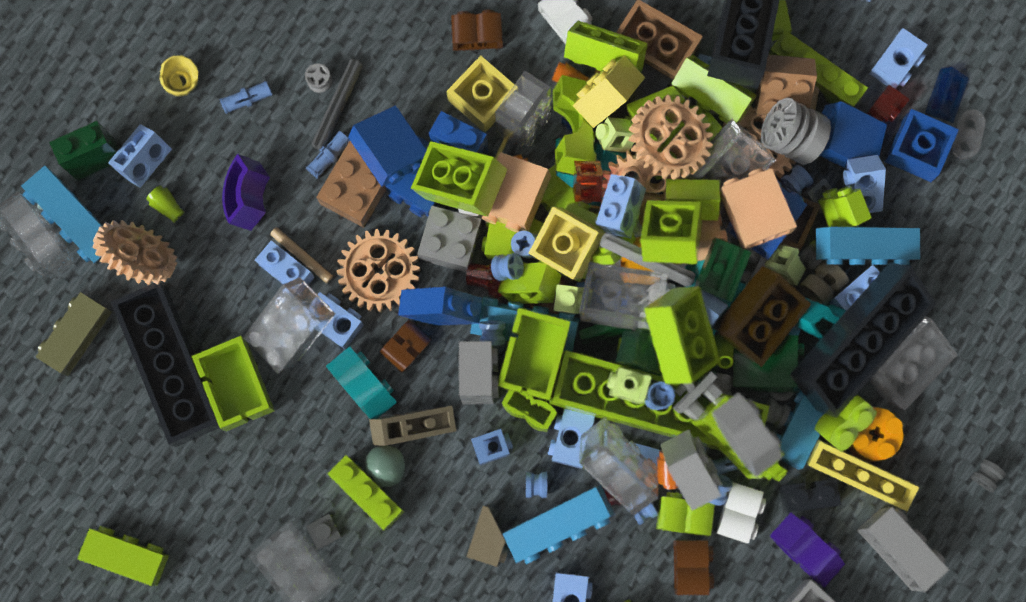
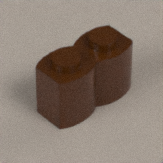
M484 10L480 14L460 11L456 15L451 16L454 51L502 48L501 13H496L494 10Z
M674 540L675 595H709V589L714 588V575L709 573V562H713V547L708 546V540Z

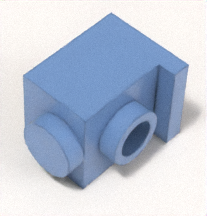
M501 429L471 439L480 466L509 456L508 449L513 448L508 433L503 435ZM492 442L498 444V450L495 452H491L488 449L489 444Z

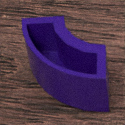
M237 154L232 161L225 177L222 194L223 210L229 224L252 231L266 213L263 206V193L270 177L260 162Z
M790 512L772 532L770 537L796 564L799 563L800 567L810 577L825 587L845 565L839 556L841 551L831 542L826 544L812 530L814 525L804 516L798 518Z

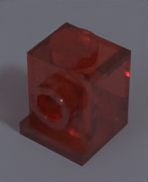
M888 85L867 114L883 123H886L887 120L892 123L910 99L891 85Z
M574 161V201L583 203L601 202L603 184L601 162Z

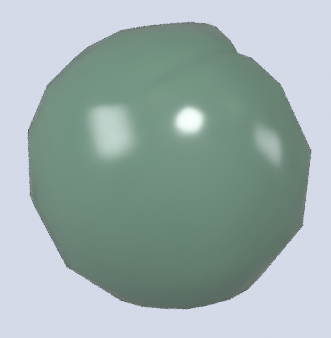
M380 445L371 449L366 456V473L375 480L378 486L391 487L399 483L405 473L404 456L396 447Z

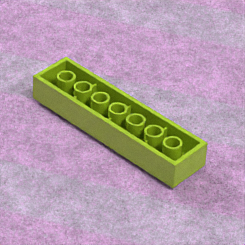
M566 350L563 352L551 401H549L550 405L672 438L690 430L693 437L698 436L705 447L719 450L691 422L693 419L683 412L677 413L673 409L686 395L687 391L681 396L674 392V401L669 407L661 410H652L645 403L637 404L610 396L611 388L607 387L611 372L615 373L616 369L620 367L651 376L649 386L657 382H665L664 377ZM627 379L624 385L627 389H632L633 382ZM680 384L669 385H671V387L675 391ZM722 393V394L719 396V397L727 396L728 398H729V397H734V396L727 395V394H724V393ZM703 394L696 399L704 408L710 403ZM754 402L759 410L758 416L765 426L770 406Z

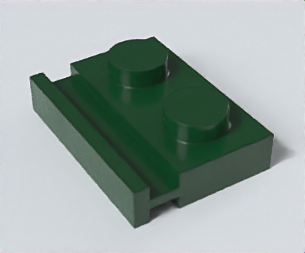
M713 238L695 286H700L702 291L732 302L751 252L721 239Z
M627 313L578 331L585 356L618 345L619 337L633 338L631 321Z

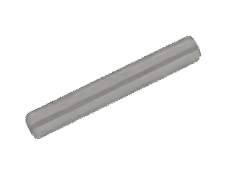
M607 232L601 238V247L675 282L690 287L695 281V274L674 263L643 262L642 249L611 233Z

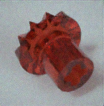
M470 263L466 273L467 285L485 288L488 290L490 297L499 299L502 296L498 292L501 281L494 278L491 264Z

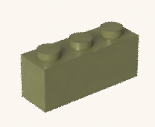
M80 292L78 296L73 297L69 302L68 311L65 315L55 322L53 326L54 331L49 338L40 344L36 358L59 373L69 376L112 312Z

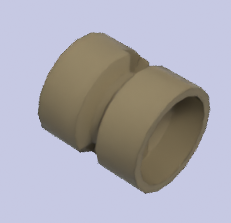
M823 260L815 268V275L809 274L800 283L799 287L810 300L826 306L834 298L833 292L839 293L849 283V279L838 265H827V260Z

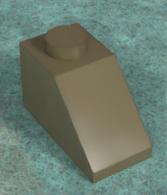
M483 506L467 557L498 567L499 562H505L509 548L504 547L506 541L489 508Z

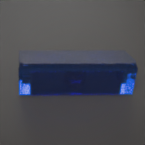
M953 67L941 68L925 113L954 123L969 78Z

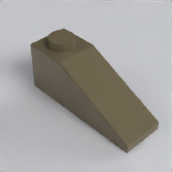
M453 406L369 419L373 445L386 446L456 431Z

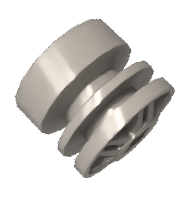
M784 98L778 101L767 114L762 125L761 142L765 148L805 165L814 161L824 150L830 136V120L826 115L807 108L806 105L798 103L794 99Z

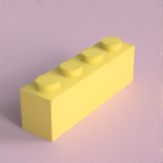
M819 439L806 462L809 466L907 512L919 489L914 483L845 451L840 452L834 446Z

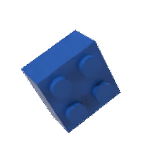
M911 109L903 118L884 162L932 182L940 174L959 129Z

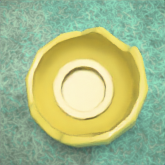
M183 55L171 56L161 65V85L167 93L174 96L188 95L196 88L198 69L190 58ZM179 76H183L186 79V84L184 86L182 85Z

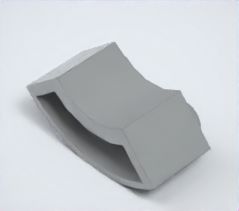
M738 393L713 411L712 414L733 451L751 473L757 477L782 458L779 448L781 442L773 432H768L758 416L759 410L754 402L750 399L746 401Z

